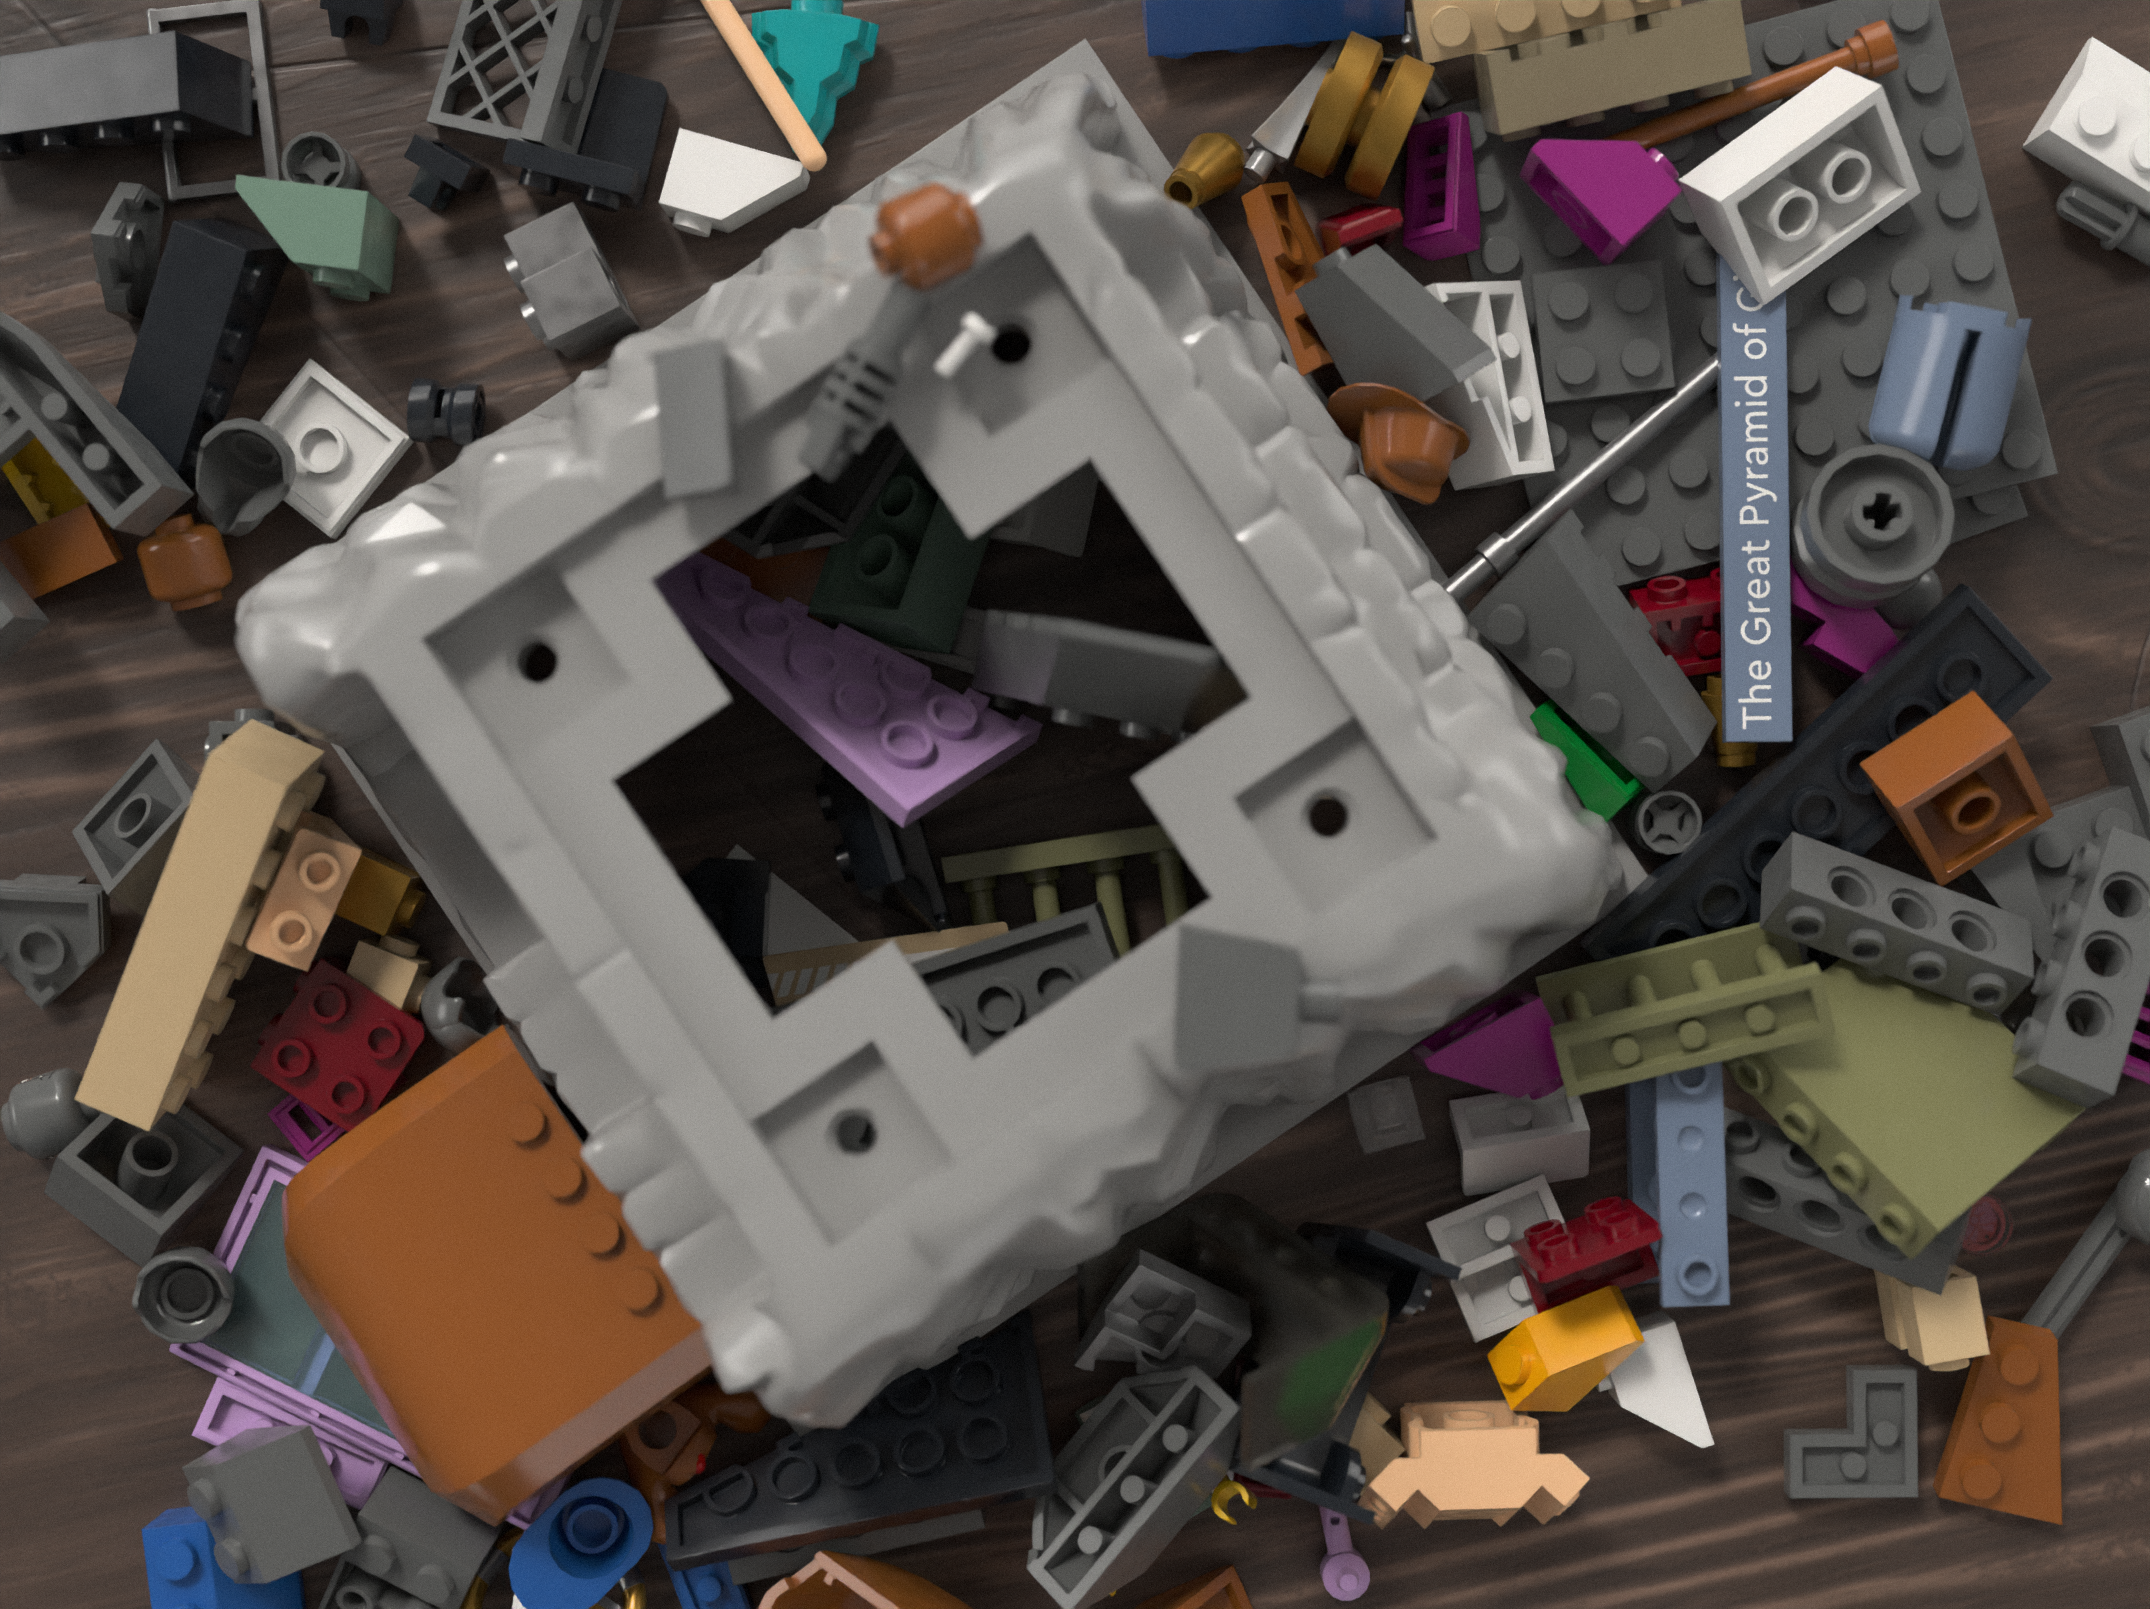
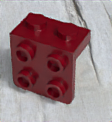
M342 954L321 958L319 961L313 960L308 971L301 973L293 987V991L297 993L296 997L284 1014L278 1013L265 1027L257 1042L262 1048L249 1067L347 1132H350L379 1110L425 1041L427 1028L421 1021L348 974L347 969L351 960Z
M1613 1196L1587 1205L1584 1208L1585 1215L1561 1224L1560 1220L1551 1219L1527 1228L1523 1232L1525 1238L1510 1243L1535 1315L1607 1286H1619L1620 1290L1659 1276V1268L1650 1246L1651 1243L1663 1237L1659 1222L1629 1198L1622 1201L1620 1197Z

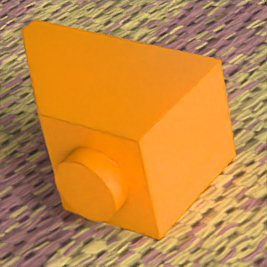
M1607 1286L1524 1319L1487 1354V1357L1511 1411L1568 1412L1639 1348L1645 1340L1619 1286Z

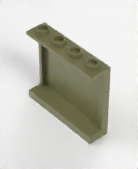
M1841 958L1822 972L1835 1034L1723 1060L1722 1065L1732 1074L1738 1086L1751 1094L1780 1124L1786 1136L1798 1143L1828 1174L1831 1182L1840 1191L1846 1193L1870 1217L1880 1233L1888 1241L1895 1244L1910 1260H1913L1944 1229L2037 1151L2044 1150L2057 1139L2087 1108L2012 1078L2019 1057L2012 1053L2015 1035L1992 1013Z

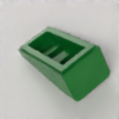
M1551 698L1531 714L1530 719L1544 741L1559 748L1566 756L1568 762L1565 775L1585 807L1602 816L1606 823L1623 811L1646 788L1643 783ZM1561 717L1564 718L1568 726L1560 719Z

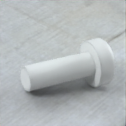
M973 313L967 314L962 320V323L967 326L966 330L935 365V368L947 378L951 376L980 340L989 344L995 336L994 331Z

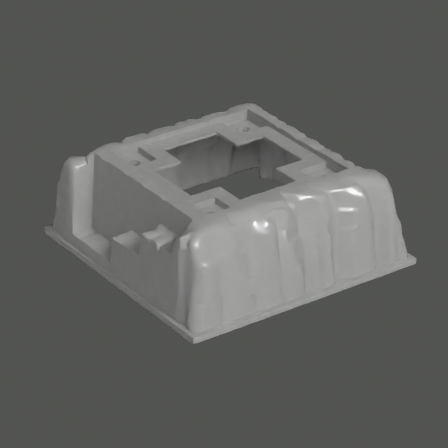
M1086 38L885 174L876 177L873 182L837 206H833L827 213L803 229H792L773 245L763 250L760 258L730 278L713 284L708 293L654 329L627 337L615 348L611 358L591 371H583L574 383L528 414L493 434L464 447L455 463L425 483L413 486L402 492L394 500L361 515L350 527L347 535L336 543L313 547L272 574H268L263 581L248 591L239 601L236 616L239 627L236 636L237 647L263 703L284 716L303 734L332 744L487 974L483 981L501 1010L517 1026L540 1068L552 1075L558 1094L589 1131L590 1136L583 1146L581 1156L607 1190L621 1198L623 1218L646 1251L653 1252L661 1262V1266L667 1274L684 1309L702 1325L703 1341L715 1372L724 1388L729 1393L754 1390L773 1415L785 1417L800 1437L820 1426L843 1427L891 1381L917 1367L928 1370L951 1358L959 1352L957 1346L976 1336L982 1337L1603 919L1648 877L1612 821L1606 823L1602 816L1585 807L1565 775L1568 762L1566 756L1559 748L1544 741L1530 719L1531 714L1536 708L1493 644L1468 622L1467 616L1471 611L1464 601L1457 604L1454 597L1441 586L1448 580V577L1391 492L1381 490L1367 478L1363 469L1360 446L1344 436L1327 412L1329 400L1313 376L1310 374L1302 377L1299 374L1288 339L1198 206L1190 210L1188 207L1172 201L1164 193V184L1174 169ZM931 182L942 183L953 193L962 191L966 194L980 220L984 241L982 246L976 248L975 263L971 270L918 292L927 298L933 306L902 359V362L907 366L904 370L906 376L903 382L898 385L895 391L896 394L892 401L888 403L885 409L886 412L882 419L878 421L875 431L889 421H892L971 540L1091 460L1251 697V699L1132 778L1212 898L975 1058L967 1050L893 939L773 1019L613 781L732 701L652 581L813 473V471L805 468L797 460L799 452L812 428L805 423L807 415L817 396H820L822 393L823 385L827 378L831 377L837 360L841 359L848 341H853L855 336L864 337L891 289V285L894 281L899 282L894 275L884 278L879 273L869 251L868 236L876 233V211L883 202ZM973 313L994 331L995 336L989 344L980 340L951 376L947 378L935 368V365L966 330L967 326L962 323V320L967 314ZM1006 332H1017L1024 335L1032 346L1029 356L1021 363L1015 365H1006L999 362L991 353L992 344L998 336ZM722 339L728 348L740 493L666 499L653 352L706 340ZM549 644L557 654L558 668L551 679L538 684L531 679L527 672V658L530 652L537 646ZM1324 796L1337 800L1343 807L1345 814L1341 830L1328 838L1316 835L1308 823V812L1311 805L1317 799ZM1179 924H1192L1295 946L1301 953L1300 978L1341 979L1342 1015L1340 1024L1298 1022L1297 1054L1293 1056L1192 1070H1177L1173 1060ZM849 1115L867 1117L876 1128V1143L865 1150H855L848 1147L842 1141L839 1134L840 1121Z

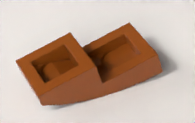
M91 502L0 542V561L32 600L124 559L104 518Z

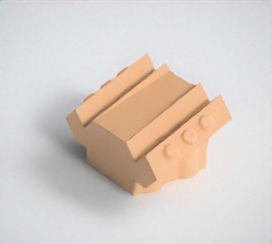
M1507 1400L1404 1403V1407L1400 1409L1401 1442L1405 1450L1399 1458H1395L1372 1481L1357 1505L1376 1512L1374 1522L1382 1530L1402 1509L1424 1529L1433 1520L1493 1519L1502 1527L1522 1506L1544 1525L1553 1516H1559L1580 1496L1579 1490L1590 1478L1564 1454H1540L1539 1421L1528 1417V1411H1511Z

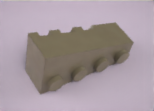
M1703 0L1676 8L1471 54L1484 131L1502 135L1503 142L1542 134L1540 125L1566 120L1567 128L1599 122L1606 119L1604 110L1627 104L1630 106L1631 113L1670 105L1669 94L1689 89L1694 90L1695 99L1734 91L1733 79L1752 75L1740 0Z

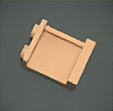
M302 810L294 827V834L245 939V945L248 950L308 971L362 850L332 819L312 811L306 812Z

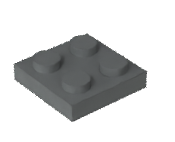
M1662 259L1531 275L1530 286L1543 406L1671 391L1675 388Z

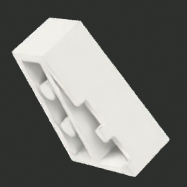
M1521 281L1437 283L1424 287L1492 349L1497 360L1462 382L1422 402L1444 419L1466 430L1470 438L1467 452L1459 458L1452 460L1448 475L1454 489L1464 490L1498 486L1555 471Z

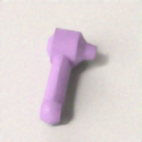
M1319 1506L1328 1551L1320 1564L1321 1578L1326 1590L1334 1598L1341 1601H1352L1359 1598L1367 1590L1370 1583L1369 1569L1364 1557L1352 1546L1347 1516Z

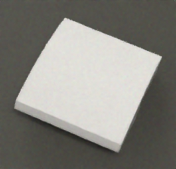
M1544 1174L1425 1223L1439 1259L1462 1268L1458 1281L1448 1280L1474 1342L1481 1341L1517 1326L1524 1319L1535 1315L1510 1243L1525 1238L1523 1232L1539 1222L1558 1219L1561 1221V1224L1565 1223Z

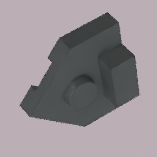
M119 182L90 233L94 259L97 264L95 282L101 285L106 311L128 322L142 323L158 271L165 201L161 196L142 184Z
M23 873L15 880H0V964L26 988L24 993L44 1010L112 946L110 896L107 895L102 885L87 884V877Z

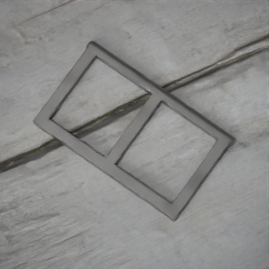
M232 0L163 9H147L148 34L163 32L162 25L247 16L255 88H252L253 104H258L266 176L257 178L282 181L261 0ZM162 143L168 202L170 204H179L181 201L240 195L235 189L236 179L181 186L176 143Z

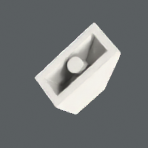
M680 128L659 204L669 217L674 218L672 225L675 228L694 235L709 237L711 228L730 233L807 190L810 176L807 169L799 161Z
M1662 1310L1635 1318L1645 1342L1596 1385L1599 1392L1608 1390V1393L1622 1408L1700 1448L1714 1445L1675 1321Z

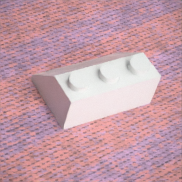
M2091 37L2084 45L2022 148L2071 179L2087 185L2122 206L2128 202L2135 204L2138 207V214L2150 220V72Z
M1834 67L1678 180L1700 232L1717 253L1722 255L1757 302L1766 305L1921 193L1882 85L1839 67Z

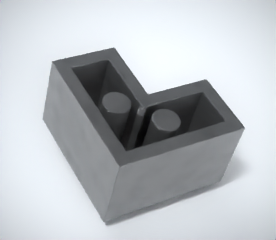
M574 202L504 235L512 251V255L503 259L520 293H526L529 299L519 305L521 312L537 340L542 339L549 351L557 348L573 362L640 329L585 215Z

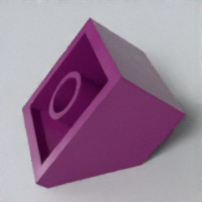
M1540 140L1531 148L1519 175L1603 265H1611L1666 213L1682 191L1675 183L1679 175L1671 162L1654 148L1646 152L1636 141Z
M1519 988L1424 1038L1408 1049L1413 1059L1431 1072L1516 1098H1521L1528 1094L1531 1100H1537L1564 1086L1549 1027L1555 1026L1541 998Z

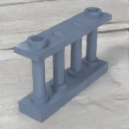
M1722 1061L1624 1084L1628 1198L1659 1222L1663 1237L1660 1240L1650 1244L1659 1268V1276L1638 1284L1660 1283V1305L1662 1307L1730 1305Z

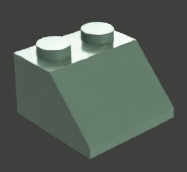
M236 175L235 189L290 260L313 276L312 283L330 288V295L354 301H369L370 292L390 294L399 218L372 194L361 190Z

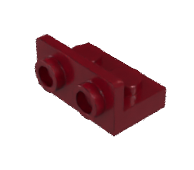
M1720 568L1713 570L1708 576L1696 578L1657 577L1650 580L1646 586L1629 589V599L1632 607H1639L1652 625L1649 631L1650 635L1665 656H1673L1686 676L1721 671Z

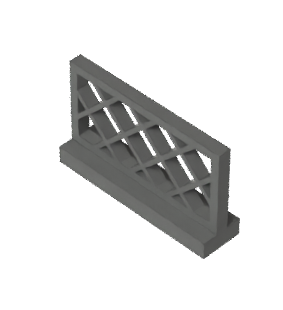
M462 0L426 122L437 128L507 143L508 138H513L577 154L622 0H557L549 7H547L545 0H531L537 15L514 32L511 31L503 12L520 0ZM493 20L502 40L477 57L472 47L476 32ZM546 31L549 39L543 59L529 68L520 48ZM510 56L519 77L494 94L485 73ZM474 81L483 102L463 116L452 114L458 92ZM527 92L530 103L522 129L510 127L502 109ZM491 117L493 123L486 122V120Z

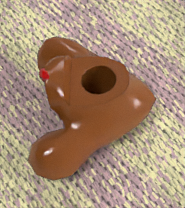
M721 1382L695 1383L617 1439L630 1485L641 1492L651 1508L654 1525L651 1541L666 1545L664 1501L679 1493L673 1487V1484L675 1486L682 1485L694 1474H700L705 1470V1459L718 1436L715 1426L722 1423L736 1433H758L772 1418V1413L754 1390L729 1393Z

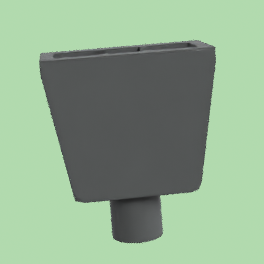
M1179 924L1173 1060L1176 1069L1192 1070L1296 1055L1298 1022L1340 1024L1342 1015L1341 979L1300 978L1301 953L1295 946L1192 924Z

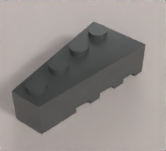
M1570 508L1519 558V561L1487 590L1467 616V620L1655 794L1698 757L1717 721L1673 656H1665L1649 633L1652 625L1639 607L1632 609L1613 581L1616 573L1602 553L1597 556L1580 533L1584 526Z

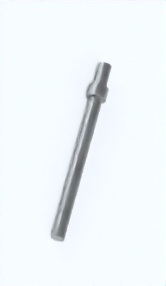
M1717 352L1504 533L1499 535L1494 532L1474 549L1476 556L1441 585L1454 597L1457 604L1461 603L1492 575L1497 578L1504 575L1519 561L1518 553L1718 385Z

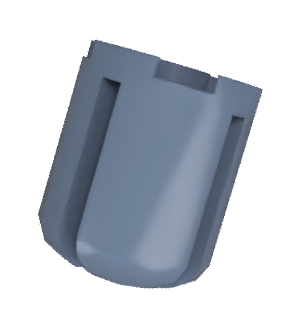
M1900 295L1868 425L1871 440L1875 444L1907 449L1931 465L1960 471L1976 469L1990 463L2000 450L2032 319H2017L2015 328L2005 326L2008 312L1950 301L1948 303H1939L1938 305L1924 303L1923 311L1912 310L1913 296Z

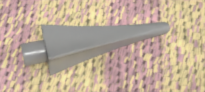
M1347 39L1333 40L1301 83L1250 136L1252 142L1246 148V151L1252 153L1243 168V172L1250 179L1263 184L1274 167L1280 173H1284L1328 68L1334 69Z

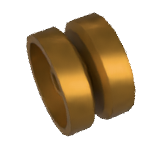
M1351 31L1335 68H1328L1305 121V125H1308L1309 128L1293 166L1324 178L1333 172L1343 147L1347 143L1357 149L1345 175L1346 189L1377 201L1420 106L1435 67L1405 54L1395 61L1383 90L1372 86L1371 83L1384 56L1382 44Z

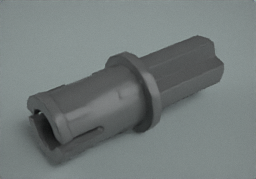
M2073 181L2068 184L2055 204L2058 215L2100 238V246L2103 249L2109 251L2116 248L2150 267V220L2138 214V207L2131 202L2122 206L2079 181Z

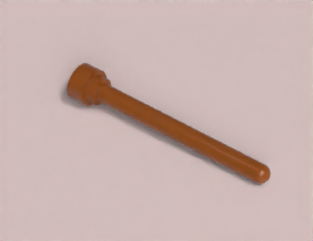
M1884 20L1873 22L1855 29L1854 37L1845 40L1844 48L1597 141H1636L1646 150L1799 93L1834 67H1839L1858 76L1867 75L1869 79L1877 78L1893 72L1899 67L1898 52L1893 35Z

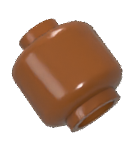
M931 182L879 205L875 217L876 233L868 236V247L876 268L884 278L894 275L901 284L919 292L971 270L975 263L976 248L983 245L984 239L980 220L966 194L962 191L953 193L942 183Z
M184 513L168 517L155 529L156 534L144 538L137 547L138 558L149 594L154 600L164 603L170 602L172 611H182L223 599L221 589L230 584L233 578V571L222 534L219 533L217 528L206 523L194 524L192 514Z

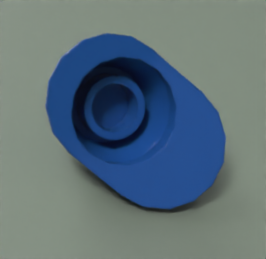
M601 1476L581 1480L554 1500L524 1531L512 1550L508 1568L511 1588L522 1606L527 1609H589L599 1602L640 1560L650 1545L654 1525L651 1508L641 1492L623 1480Z

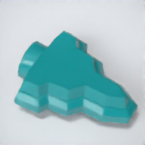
M791 0L790 10H767L752 13L753 38L822 146L834 127L837 100L855 89L860 66L874 59L880 25L843 15L844 2L842 0Z

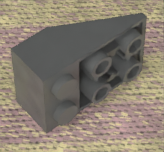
M391 1465L355 1521L356 1528L363 1542L341 1554L318 1609H460L478 1573L499 1538L505 1522L494 1527L434 1494L424 1481Z

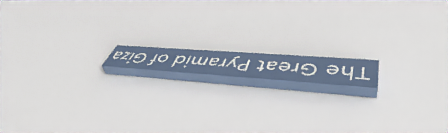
M1716 251L1722 743L1792 742L1786 290L1766 305L1757 302L1722 255Z

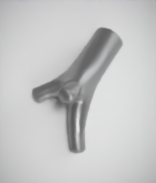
M1406 12L1404 16V34H1402L1403 37L1401 39L1403 50L1398 54L1383 53L1384 56L1380 66L1392 68L1395 61L1405 54L1422 61L1413 12ZM1435 71L1423 96V101L1431 112H1434L1453 98Z

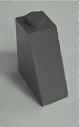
M1377 244L1353 257L1345 246L1312 265L1317 278L1295 290L1346 386L1355 383H1377L1397 388L1423 402L1462 382L1497 360L1492 349Z

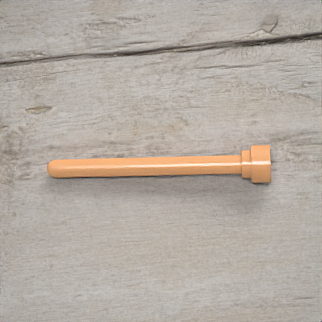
M700 0L802 165L809 171L821 170L827 161L824 149L731 1Z

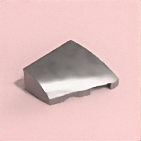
M1139 1248L1113 1284L1092 1319L1074 1354V1366L1083 1370L1094 1371L1095 1360L1136 1362V1374H1149L1180 1370L1183 1367L1196 1365L1211 1378L1217 1379L1252 1336L1249 1301Z

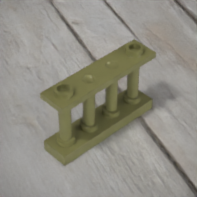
M1162 823L950 855L941 858L945 883L959 881L961 893H968L973 926L998 922L993 888L999 887L997 875L1023 872L1024 883H1031L1037 922L1060 915L1061 909L1056 879L1062 878L1060 866L1086 862L1087 874L1094 873L1098 902L1101 901L1121 959L1132 952L1119 869L1125 868L1123 856L1149 852L1150 864L1157 863L1167 928L1190 913L1182 859L1186 858Z
M1760 922L1535 977L1540 998L1555 1026L1549 1027L1567 1098L1835 1034L1822 973L1817 963L1803 966L1798 942L1761 929Z

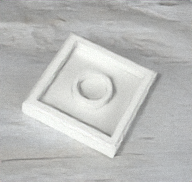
M310 358L260 420V422L270 425L282 434L295 454L296 477L289 493L283 500L334 539H337L414 442L411 441L405 432Z

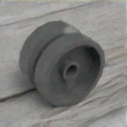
M1874 444L1847 450L1826 464L1792 513L1789 537L1793 567L1809 589L1833 604L1856 609L1889 605L1917 585L1923 575L1927 574L1936 564L1951 541L1955 512L1948 486L1930 463L1907 449Z

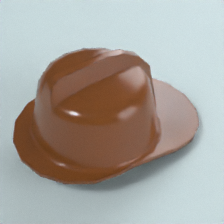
M1355 383L1341 387L1329 397L1327 412L1343 435L1360 446L1363 469L1370 481L1381 490L1398 493L1424 505L1434 503L1437 500L1441 485L1444 484L1448 477L1452 460L1459 458L1468 450L1470 438L1466 430L1444 419L1415 397L1397 388L1377 383Z

